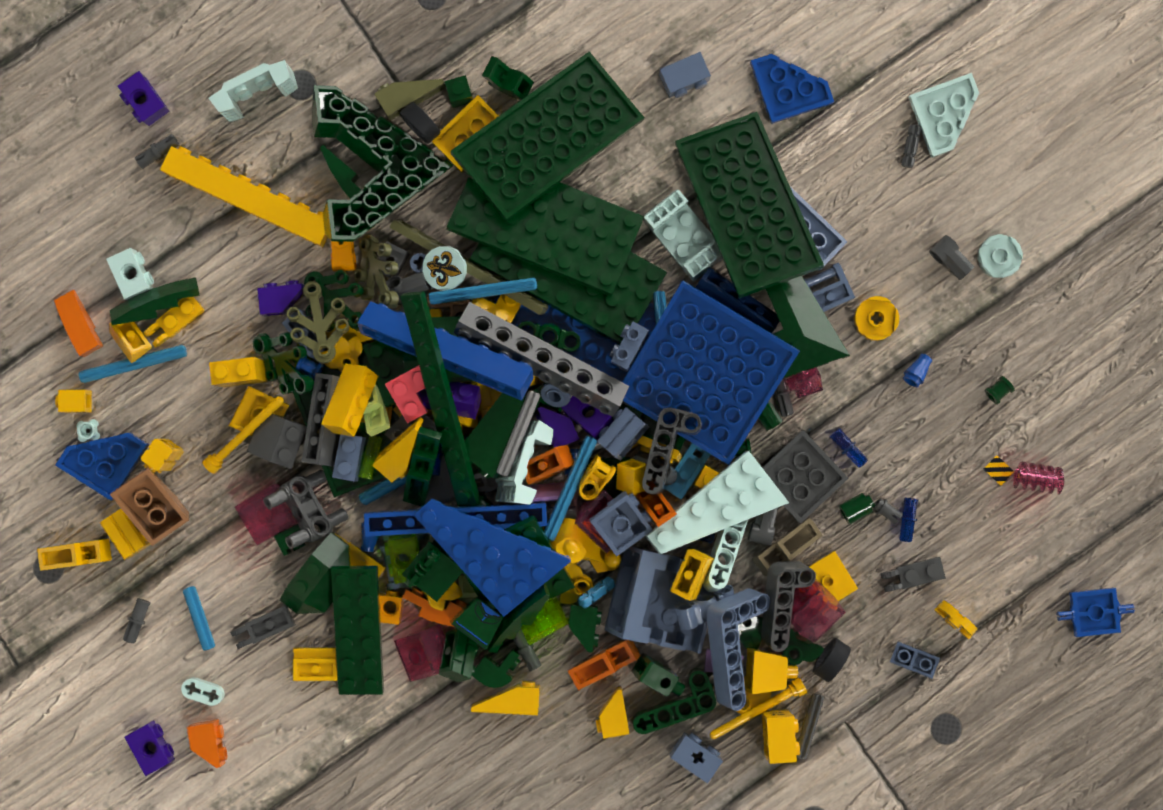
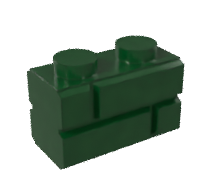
M457 628L446 632L439 675L456 682L470 680L474 674L475 667L473 663L479 647L477 643Z

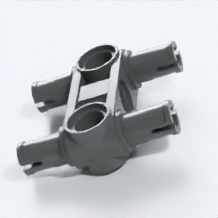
M319 470L306 477H295L281 485L278 491L263 499L266 508L269 510L286 502L298 523L300 530L285 538V542L290 549L305 542H314L331 533L333 527L348 520V514L343 508L326 515L312 488L327 481L323 470ZM292 485L297 487L299 493L294 492ZM314 524L320 528V533L315 530Z

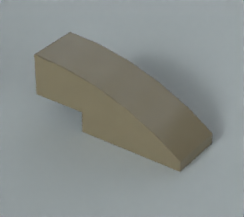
M807 518L774 541L771 546L763 549L752 560L765 577L773 563L791 561L823 535L811 518Z

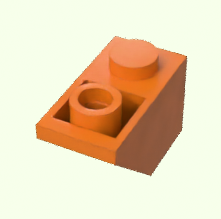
M219 719L189 725L187 732L190 750L215 768L223 766L228 755L226 747H223L222 744L224 729L222 724L219 725Z

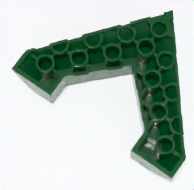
M314 85L312 102L314 137L338 139L379 173L350 200L327 199L323 221L327 237L330 241L354 242L452 168L454 164L448 160L443 161L434 155L435 152L421 142L415 141L409 134L380 116L378 118L368 111V107L356 99L351 100L342 94L343 91L338 87Z
M802 276L766 288L783 327V330L773 335L800 350L784 378L829 364V362L841 358L850 357V354Z

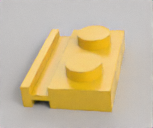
M336 647L293 648V681H338Z

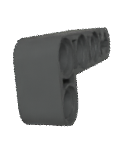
M665 408L660 412L642 481L643 489L648 494L657 495L664 488L677 433L696 435L701 431L702 422L697 414L675 408ZM672 413L676 416L675 422L670 425L665 424V415ZM689 419H696L698 421V426L693 430H689L685 426L686 421ZM662 435L670 437V443L665 447L658 444V439ZM656 457L664 458L665 464L662 468L653 467V460ZM650 470L655 473H662V477L657 475L656 482L659 486L654 487L653 490L647 485L654 478V475L650 474Z
M800 561L775 562L768 569L765 594H768L770 597V606L763 613L761 639L775 652L785 650L789 643L795 588L809 587L816 579L815 571Z

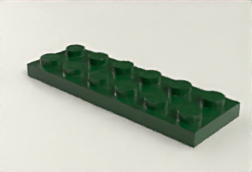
M332 566L331 576L339 695H383L384 676L378 566Z

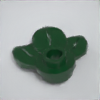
M753 617L747 624H743V622L738 624L739 639L746 649L759 648L763 617Z
M812 626L802 627L796 632L790 628L789 643L786 649L783 650L782 655L788 658L789 665L795 666L799 665L802 661L813 662L820 657L824 648L813 643L814 631ZM792 650L798 652V656L795 659L789 656Z

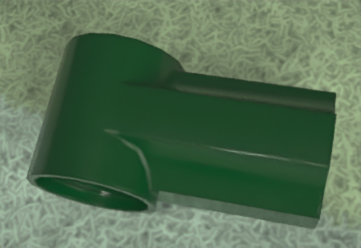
M770 401L758 418L766 431L775 428L783 421Z

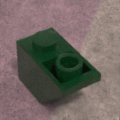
M571 603L569 628L588 652L593 653V647H598L599 634H595L596 625L601 623L602 612H598V606L590 605L587 608H583L577 603Z

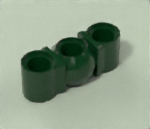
M525 321L518 326L520 329L526 326L532 327L534 330L533 335L543 340L545 332H553L555 340L549 344L568 353L576 352L580 347L581 340L577 333L573 331L567 332L564 329L561 330L553 323L540 325ZM569 336H573L577 340V344L573 348H568L564 344L565 339Z

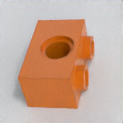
M568 445L555 447L530 459L527 465L528 472L525 477L528 485L541 482L571 468L574 459Z

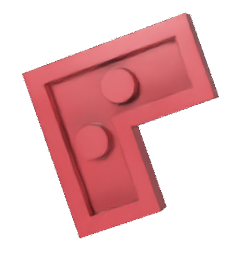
M419 365L385 383L407 424L428 412L417 393L425 389Z

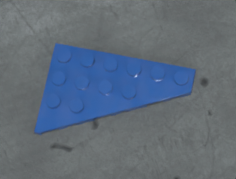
M430 499L414 513L417 520L503 617L571 562V558L568 555L565 556L551 550L549 547L538 545L530 539L507 532L499 526H493L487 521L475 516H469L457 511L456 508L445 506L434 499Z

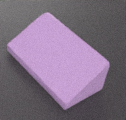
M564 483L524 486L537 490L532 502L558 500Z

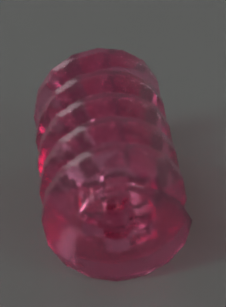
M1021 461L1014 473L1013 487L1017 488L1019 483H1022V489L1026 490L1028 484H1030L1031 491H1035L1038 485L1040 492H1044L1045 488L1048 487L1049 494H1052L1054 489L1057 488V495H1060L1064 487V472L1061 467L1053 468V466L1049 465L1045 467L1043 464L1036 466L1035 463L1027 464Z

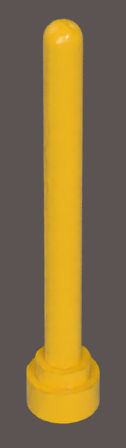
M276 397L217 454L208 455L202 461L204 467L213 474L222 468L223 460L284 403L283 397Z
M799 677L792 680L786 690L712 730L710 738H719L792 696L801 697L807 694L806 687Z

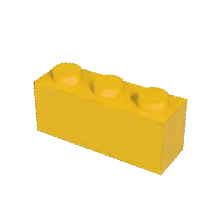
M345 364L321 425L334 434L355 437L378 376L367 366Z

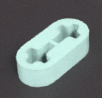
M195 677L187 679L181 687L182 694L186 698L209 706L219 704L225 695L224 689L221 686ZM195 683V688L200 689L201 692L194 691L190 693V688L187 686ZM216 690V695L219 698L211 700V695L205 693V691L212 692Z

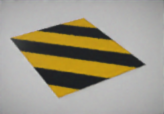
M997 455L983 469L1000 486L1014 472Z

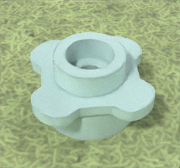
M91 419L89 422L79 421L77 423V434L80 442H86L91 439L98 440L100 438V433H98L97 429L99 423L96 419Z

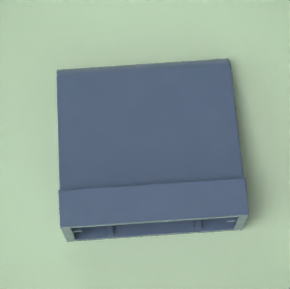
M633 545L622 553L604 630L621 639L646 644L649 642L662 647L683 651L690 650L701 654L708 626L707 621H703V624L691 630L680 629L675 605L681 601H686V599L670 591L682 561H685V559L666 553L659 554L657 551ZM702 585L698 595L709 592Z

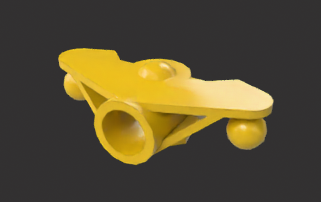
M564 518L555 540L550 541L556 552L565 556L568 555L571 558L569 564H577L581 559L587 560L597 573L613 571L619 567L621 555L616 556L611 548L589 531V523Z

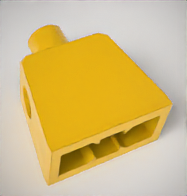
M747 648L745 691L751 694L785 690L787 679H797L798 667L797 665H788L787 657Z

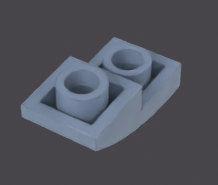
M897 642L890 662L933 679L940 658L904 643Z

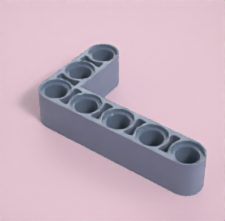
M751 588L711 604L707 610L716 700L719 704L734 711L741 710L746 702L738 624L766 612L770 606L768 594Z

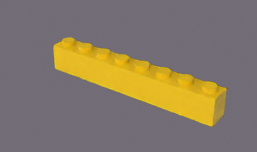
M179 146L178 149L170 147L160 168V171L322 248L324 247L328 237L324 230L323 212L318 211L315 214L309 211L311 207L301 202H298L296 205L290 202V197L280 192L278 195L270 193L271 188L261 183L255 186L250 183V178L241 174L236 177L230 174L232 170L220 164L217 168L211 165V160L201 155L198 158L191 156L192 152L182 146Z

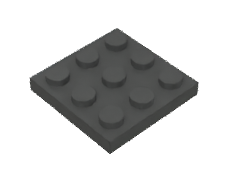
M801 430L762 467L789 503L783 505V507L800 524L849 479L804 430Z

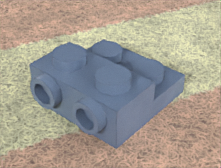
M632 322L631 326L626 324L620 335L623 337L620 346L615 344L609 355L613 358L611 363L627 373L649 330L635 322Z
M626 491L608 502L607 507L589 519L616 556L653 531L650 525L653 520L646 511L641 513L637 507L640 504L633 493L628 495Z

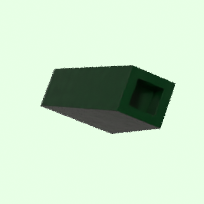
M502 393L465 440L471 465L473 463L480 468L478 472L487 479L490 477L498 478L500 475L497 473V468L525 401L524 397L521 401Z

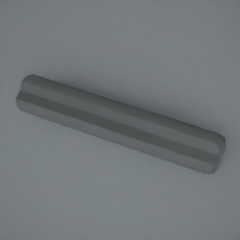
M813 693L799 737L800 755L796 756L798 758L806 759L824 701L822 695Z

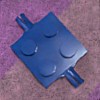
M1113 587L1069 592L1070 611H1057V620L1071 619L1075 637L1121 633V614L1134 613L1135 609H1130L1134 608L1133 604L1120 605L1117 599L1116 588Z

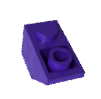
M294 280L286 281V285L277 286V283L263 284L264 288H257L260 315L264 317L285 315L287 310L293 307L304 293V285Z
M543 407L537 408L539 411L536 414L537 420L553 429V438L551 445H548L549 447L554 446L555 448L579 440L571 418Z

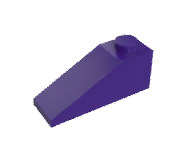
M449 382L457 415L475 419L481 403L480 386L462 382ZM426 389L417 392L426 409L431 410Z

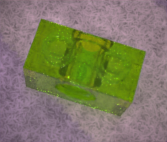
M389 535L387 542L384 544L386 556H390L391 564H388L389 576L394 577L395 584L405 583L406 578L402 573L420 553L417 535ZM399 554H405L408 556L409 560L406 562H402L398 559L397 556Z

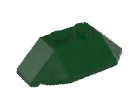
M331 532L310 555L285 588L280 601L296 614L325 613L333 603L332 566H351L349 545Z

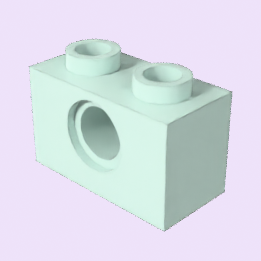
M129 248L106 259L124 299L128 300L153 289V277L149 271L146 272L143 266L145 260L140 252ZM135 268L136 276L133 279H129V271Z

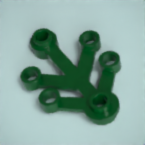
M338 270L334 275L323 276L321 273L313 271L304 279V286L314 280L320 285L322 296L324 297V317L332 308L331 302L333 299L350 296L358 298L364 291L363 287L358 283H352L347 288L329 290L325 286L335 283L340 285L346 284L349 281V275L343 270ZM344 274L343 279L339 280L340 276ZM310 287L308 289L309 292H314L316 290L315 287ZM358 287V291L354 293V289ZM336 303L334 307L340 308L342 304ZM345 304V310L342 314L348 319L349 326L352 329L360 331L358 323H354L357 317L359 321L362 313L353 312ZM308 305L306 315L313 319L311 305ZM334 321L327 332H331L335 328Z
M289 332L281 333L278 337L270 338L266 333L258 334L253 339L252 344L254 351L263 356L267 380H279V390L283 395L292 393L294 389L299 394L310 392L314 387L312 377L302 375L287 361L293 358L296 360L305 358L307 356L306 348L300 345L293 347L292 350L278 352L274 346L281 345L284 347L293 343ZM285 371L294 379L293 383L287 380Z

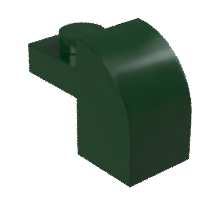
M491 56L482 74L489 81L488 84L518 100L528 96L534 84V81L526 74L509 68L499 58Z
M512 648L500 665L485 655L476 666L472 676L487 687H503L512 681L514 676L508 670L513 671L521 661L518 659L520 654L517 653L516 649Z

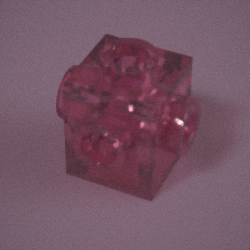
M817 368L802 371L786 379L789 390L794 391L797 398L823 391L821 375Z

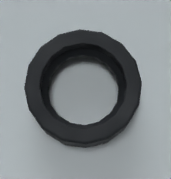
M410 102L399 113L405 123L426 144H429L440 134L437 125L414 102Z
M837 638L832 639L816 660L812 672L826 682H830L846 663L851 648Z

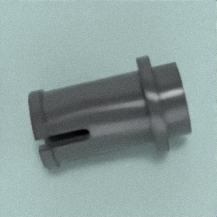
M879 498L873 507L875 513L883 515L893 524H896L899 521L897 517L901 519L903 512L888 504L886 499L882 500Z

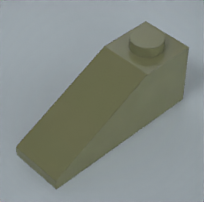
M443 79L393 82L390 85L386 83L377 89L378 92L375 93V96L391 121L400 116L399 113L410 102L419 105L446 89V85Z

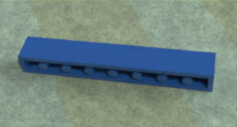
M370 301L357 322L360 333L417 357L405 313L393 311L382 303L376 304ZM434 328L445 369L522 401L534 379L533 368L523 361L517 362L512 360L504 353L490 351L484 345L473 344L465 337L451 335L443 328Z
M536 502L530 505L501 504L453 507L457 511L469 516H475L503 529L533 515L540 526H547L545 502ZM419 509L364 513L365 537L429 532L414 516V513Z

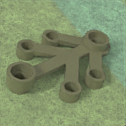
M365 234L359 242V248L362 253L360 269H356L354 272L356 282H366L367 280V285L363 287L364 291L360 297L362 300L373 299L376 280L380 290L378 302L386 305L389 309H395L398 305L399 297L395 291L388 290L382 270H384L385 274L396 275L398 264L393 261L379 260L376 256V253H378L379 256L389 257L392 251L391 245L387 243L379 244L376 237L371 234ZM369 262H370V268H369V273H368V272H367V269H368V264H369Z
M308 282L305 284L303 292L306 299L310 301L313 321L303 316L297 307H290L286 314L291 322H297L315 333L318 342L305 336L304 331L298 327L292 329L290 335L294 342L301 343L313 350V356L318 362L329 363L336 355L334 346L342 335L349 331V323L346 319H338L335 323L336 330L328 340L326 339L325 332L338 314L345 310V303L341 298L333 299L331 302L332 308L323 319L319 303L322 289L317 282ZM310 287L316 288L314 292L308 291ZM336 303L342 304L340 308L334 307ZM292 312L298 313L296 317H290V314ZM341 323L346 324L344 329H340L338 326ZM297 332L302 333L299 338H295L294 334ZM322 349H328L326 354L320 353Z

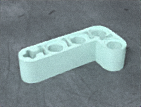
M748 520L718 531L710 555L714 560L703 583V587L708 592H716L727 585ZM725 535H729L732 538V544L726 542ZM719 555L725 558V565L719 562Z

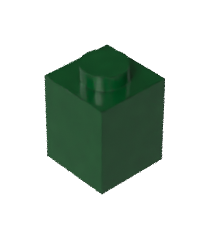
M466 75L444 81L452 108L469 104L473 100Z

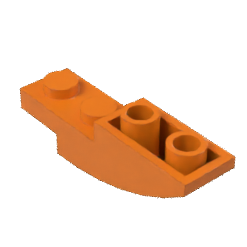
M414 587L412 590L406 589L402 597L422 607L418 616L447 626H453L450 621L467 605V603L457 599L456 602L450 601L447 608L444 607L443 611L436 610L430 606L428 599L424 597L425 594Z

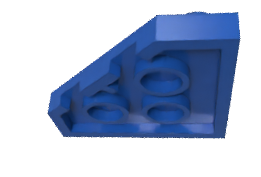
M773 54L751 60L750 64L771 124L834 103L829 84L826 80L820 77L817 78L807 73L806 70L792 63L789 64Z
M125 433L67 446L55 466L110 501H113L114 499L110 493L126 482L149 444L132 433Z

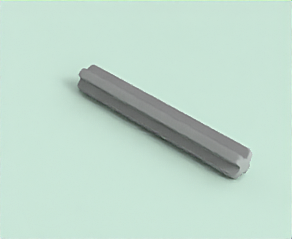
M530 390L527 393L497 468V473L500 475L509 476L539 401V393Z

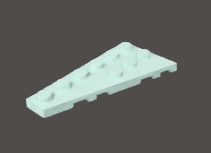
M745 451L675 511L677 515L661 526L655 527L645 537L659 554H663L789 502L749 451Z

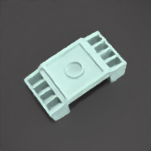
M285 60L271 65L263 63L224 82L222 89L210 96L209 100L218 112L229 122L244 118L237 101L248 100L253 96V93L259 90L266 91L270 89L273 83L276 84L285 97L293 93L298 86L294 72Z
M675 190L643 215V218L656 238L694 282L709 267L712 268L721 261L722 256L713 235L687 205L688 200L679 190Z
M540 420L530 421L509 476L499 475L495 479L498 485L496 502L529 505L532 503L537 490L522 485V481L528 472V461L534 453L533 445H551L553 438V429Z

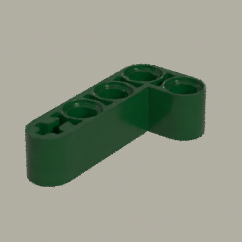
M701 668L690 670L687 678L692 693L635 713L632 719L634 730L642 735L712 711L716 707V698L706 672ZM696 674L704 676V681L699 685L692 682ZM704 695L711 697L710 704L706 706L700 704V698ZM689 703L691 706L690 710L686 713H681L679 711L680 704ZM661 710H667L670 713L666 720H660L657 715ZM652 713L654 716V720L656 722L655 724H653L652 720H650V714ZM640 718H643L644 721H647L645 727H642L641 724H638Z

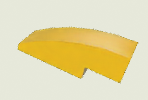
M109 539L37 549L40 571L112 560Z

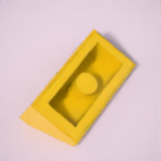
M135 322L117 325L109 323L111 336L130 363L138 360L152 348Z

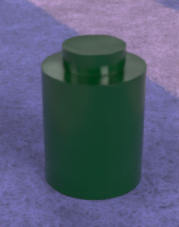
M861 493L840 504L839 509L846 522L851 525L873 513L872 508L875 505L869 495L865 496Z

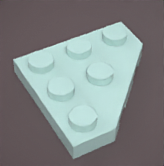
M972 73L914 93L908 97L918 125L921 126V133L931 158L952 151L957 143V139L979 95Z

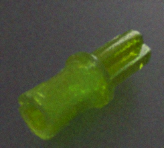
M376 435L369 436L365 454H362L364 458L358 477L373 480L375 468L372 464L379 453L382 437Z

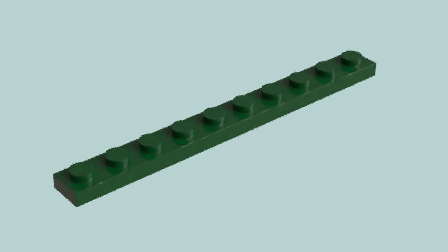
M425 292L404 293L400 297L437 432L442 433L440 443L458 507L478 506L481 500Z

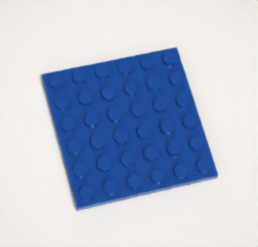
M682 281L623 380V383L629 386L623 401L657 422L660 412L665 408H675L697 414L702 422L701 431L696 435H687L679 432L677 434L730 465L800 350L685 281ZM672 413L666 414L664 417V423L668 425L673 424L676 420V416ZM689 419L686 421L685 426L687 429L693 430L698 426V421L696 419Z

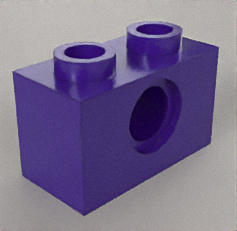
M140 71L118 85L122 92L119 96L127 106L130 104L133 107L134 111L132 114L139 123L143 121L146 125L150 126L170 112L148 79ZM146 96V101L143 104H138L139 98Z
M574 396L571 397L567 405L562 406L565 414L596 440L600 438L598 436L600 431L606 426L609 427L614 421L610 415L604 414L599 409L581 402ZM595 410L591 417H585L587 411Z
M154 720L124 737L145 776L175 759L172 746L165 742L163 730ZM148 742L155 744V752H151L148 749Z

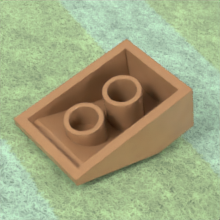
M146 468L110 493L111 497L151 546L189 521V511L149 468Z

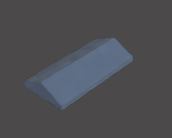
M791 188L825 266L847 241Z

